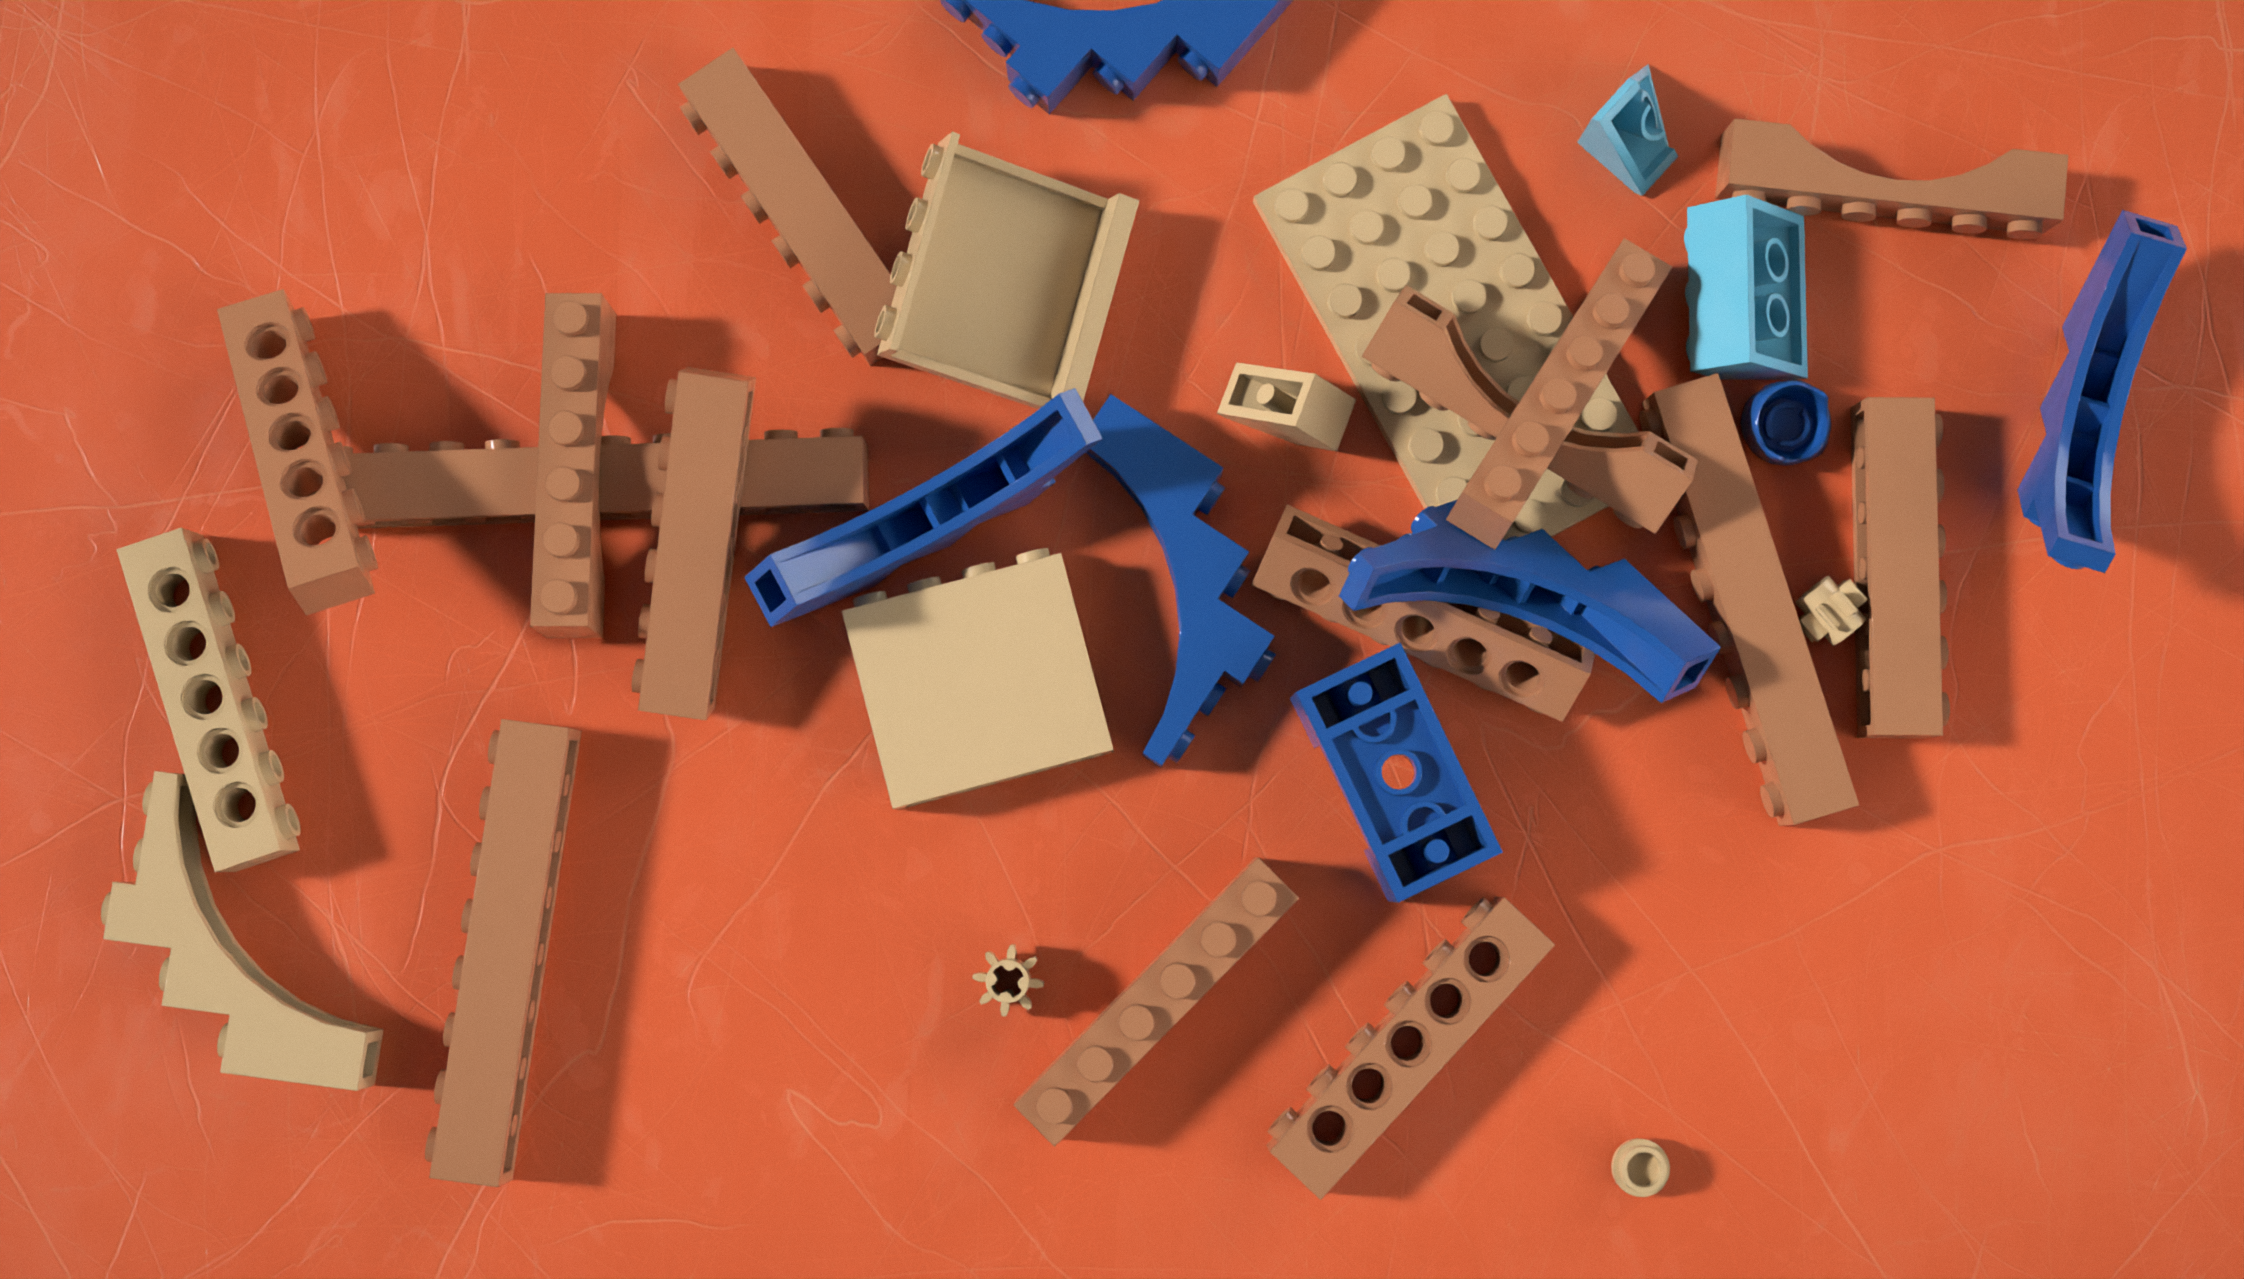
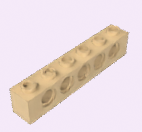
M178 528L116 549L214 872H237L299 851L296 836L300 835L301 830L299 819L294 808L290 804H286L279 784L284 780L283 767L277 754L273 750H269L263 732V729H266L268 726L266 712L257 697H253L246 677L251 675L250 660L245 649L240 644H236L230 623L235 621V612L229 597L224 591H220L214 571L218 570L219 561L213 545L201 534L184 528ZM187 580L190 587L189 596L182 605L177 606L174 601L175 588L180 582ZM202 632L206 639V648L203 654L194 660L190 653V643L198 633ZM218 685L222 691V703L216 711L211 713L206 706V696L212 687ZM234 738L239 746V755L236 761L228 767L223 761L222 749L229 739ZM249 791L255 798L256 806L252 816L244 820L239 813L238 803L241 796Z

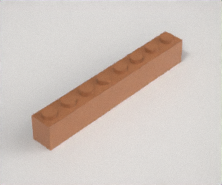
M1716 373L1653 392L1642 402L1644 410L1640 411L1639 415L1642 431L1654 433L1698 460L1693 481L1675 505L1678 516L1674 517V529L1683 549L1689 548L1695 566V569L1691 571L1692 586L1700 602L1706 601L1713 621V623L1708 624V634L1721 647L1717 655H1724L1730 676L1726 677L1725 686L1729 700L1736 710L1741 709L1748 729L1743 731L1745 750L1751 762L1754 764L1759 763L1765 782L1764 785L1760 786V795L1764 808L1771 818L1776 817L1779 826L1796 825L1859 806L1719 374Z
M501 719L500 730H494L491 735L488 747V761L490 764H494L491 787L486 786L483 789L479 804V817L481 820H485L482 843L477 842L475 844L470 861V873L472 876H476L473 899L466 901L461 919L462 932L468 933L464 956L460 955L455 962L452 976L453 989L459 990L455 1013L451 1012L448 1015L443 1033L444 1046L450 1047L447 1068L440 1071L434 1090V1101L436 1104H441L437 1127L431 1128L425 1147V1159L428 1162H432L429 1178L491 1187H500L513 1180L582 731Z

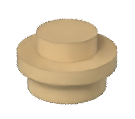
M1635 1138L1624 1142L1617 1148L1612 1157L1611 1171L1616 1184L1623 1191L1636 1197H1648L1656 1194L1665 1186L1670 1174V1164L1666 1153L1659 1145L1648 1139Z

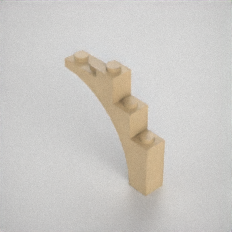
M154 771L153 782H150L146 787L142 802L143 812L147 815L144 836L138 841L133 854V867L137 872L136 881L112 882L111 892L105 896L101 908V921L105 925L103 939L171 948L170 956L163 962L159 974V987L161 991H164L161 1006L229 1015V1021L222 1027L217 1043L218 1056L222 1057L220 1073L354 1091L375 1086L384 1029L340 1019L301 1001L266 975L238 944L215 905L201 864L196 826V809L186 776L179 773Z

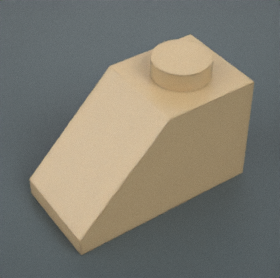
M1236 362L1217 414L1297 445L1337 451L1356 399L1314 373Z

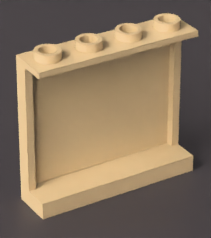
M952 131L938 142V145L932 143L925 155L921 176L928 178L922 199L918 197L914 199L907 216L905 229L911 231L912 235L907 253L900 251L892 268L890 284L897 287L891 307L884 305L876 323L874 337L881 340L877 355L1036 409H1040L1059 393L1076 388L1083 401L1140 200L1121 193L1109 199L960 145L958 144L960 134Z
M1048 548L1028 551L1016 556L1017 565L996 570L994 562L975 565L962 570L963 579L941 584L940 577L922 579L907 585L909 593L888 599L886 591L869 593L854 598L855 607L842 611L892 809H904L1114 752L1061 553L1050 556Z

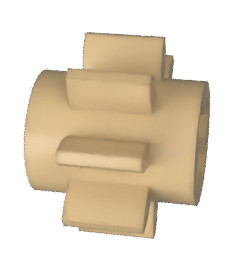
M1826 576L1795 602L1804 612L1798 619L1803 633L1811 642H1817L1825 636L1834 646L1847 638L1866 621V617L1859 611L1858 607L1868 599L1851 579L1843 580L1837 585L1830 576Z
M1016 944L1009 946L1007 958L1001 960L993 952L987 951L985 957L992 967L988 973H974L972 978L978 982H986L988 991L980 998V1004L988 1003L994 998L1001 1002L1000 1011L1004 1017L1007 1016L1011 1003L1019 1001L1027 1010L1032 1008V1002L1025 993L1029 987L1041 988L1044 986L1043 980L1031 978L1029 970L1036 964L1038 958L1036 956L1030 957L1025 962L1016 959ZM1002 965L1007 971H1011L1016 967L1021 970L1023 976L1017 982L1022 990L1020 993L1015 995L1010 989L1000 993L996 989L994 984L1000 979L999 973L996 971L999 966Z

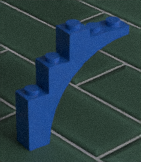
M940 0L943 7L958 21L964 23L967 19H970L984 31L981 34L983 40L997 54L1002 57H1006L1009 53L1012 55L1006 61L1008 80L1011 82L1008 85L1010 91L1027 107L1033 108L1037 104L1049 115L1091 67L1095 68L1093 71L1095 78L1108 91L1116 95L1122 91L1134 101L1175 53L1179 55V64L1188 74L1199 81L1207 78L1218 87L1293 1L1162 0L1153 4L1111 11L1068 10L1027 0Z
M2125 210L2121 211L2062 326L2069 353L2040 406L2046 436L2017 489L2023 516L2028 518L2033 524L2041 527L2049 557H2052L2056 562L2067 568L2078 570L2086 567L2102 573L2106 572L2116 555L2111 531V486L2114 457L2123 413L2147 336L2169 284L2187 250L2178 226Z
M1076 388L1059 393L1031 416L961 462L889 502L844 524L770 554L744 578L770 627L873 588L899 566L950 547L977 524L1026 506L1056 483L1054 479L1056 475L1103 438Z
M1110 394L1093 419L1103 439L1085 454L1114 476L1142 510L1163 549L1176 595L1179 641L1175 677L1164 714L1142 756L1161 768L1167 758L1178 763L1195 737L1193 733L1187 730L1188 726L1198 711L1209 716L1227 689L1217 683L1222 675L1239 687H1242L1248 676L1256 682L1260 680L1276 656L1274 652L1267 648L1275 636L1219 600L1223 593L1233 599L1251 571L1243 566L1249 551L1195 516L1198 511L1208 515L1226 487L1218 483L1222 476L1223 467Z
M1457 500L1437 507L1429 506L1422 510L1411 524L1412 533L1405 534L1396 541L1376 548L1367 547L1361 550L1351 560L1348 566L1349 575L1339 594V597L1353 611L1384 603L1427 600L1467 604L1509 614L1547 628L1591 650L1630 676L1661 703L1696 688L1721 648L1626 559L1604 567L1594 566L1586 570L1543 529L1521 537L1512 536L1506 540L1502 539L1494 550L1446 520Z

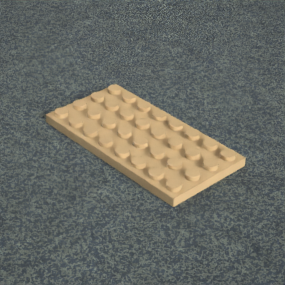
M1445 94L1262 191L1253 198V204L1424 509L1429 506L1437 507L1458 500L1495 440L1483 438L1469 427L1466 419L1451 410L1441 411L1428 405L1420 397L1418 390L1403 381L1394 382L1380 376L1372 368L1371 362L1361 357L1405 285L1455 314L1463 337L1481 367L1505 392L1519 402L1573 319L1572 313L1449 97ZM1605 374L1573 427L1587 431L1609 433L1639 432ZM1546 469L1503 539L1506 540L1512 536L1521 537L1540 529L1545 530L1553 537L1603 510L1608 505L1595 497L1587 499L1577 495L1565 484V479Z

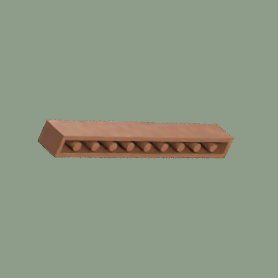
M826 428L820 430V437L798 438V432L794 430H769L764 432V439L748 440L739 516L869 511L868 445L862 436H854L853 429ZM671 433L654 435L653 443L631 444V438L627 436L609 435L601 437L600 520L651 519L655 495L657 492L664 493L666 471L658 469L659 448L663 436L671 437ZM508 439L488 440L485 442V449L464 450L463 443L453 441L432 442L429 444V451H409V446L405 444L381 443L374 445V453H353L352 447L344 446L352 468V474L344 476L347 490L354 488L365 516V521L356 524L358 529L535 523L538 447L520 448L519 441ZM317 491L312 492L308 496L315 494Z

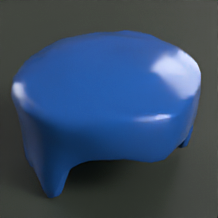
M1801 380L1778 381L1765 385L1761 390L1748 398L1744 405L1740 426L1745 442L1757 457L1774 465H1794L1822 455L1828 446L1832 426L1828 396L1824 391Z

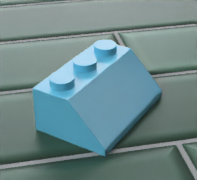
M1749 195L1687 207V228L1684 233V243L1688 252V282L1685 287V298L1689 306V336L1686 342V352L1690 361V372L1705 376L1718 373L1720 380H1800L1808 378L1804 216Z

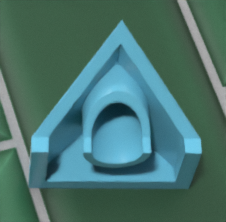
M1649 64L1626 80L1590 120L1577 141L1580 146L1634 193L1641 196L1646 193L1678 157L1675 149L1670 148Z

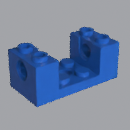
M1401 642L1295 692L1290 697L1314 749L1319 746L1321 747L1369 847L1363 851L1389 902L1399 903L1503 853ZM1391 756L1405 757L1413 766V780L1404 789H1394L1388 786L1382 777L1383 764Z

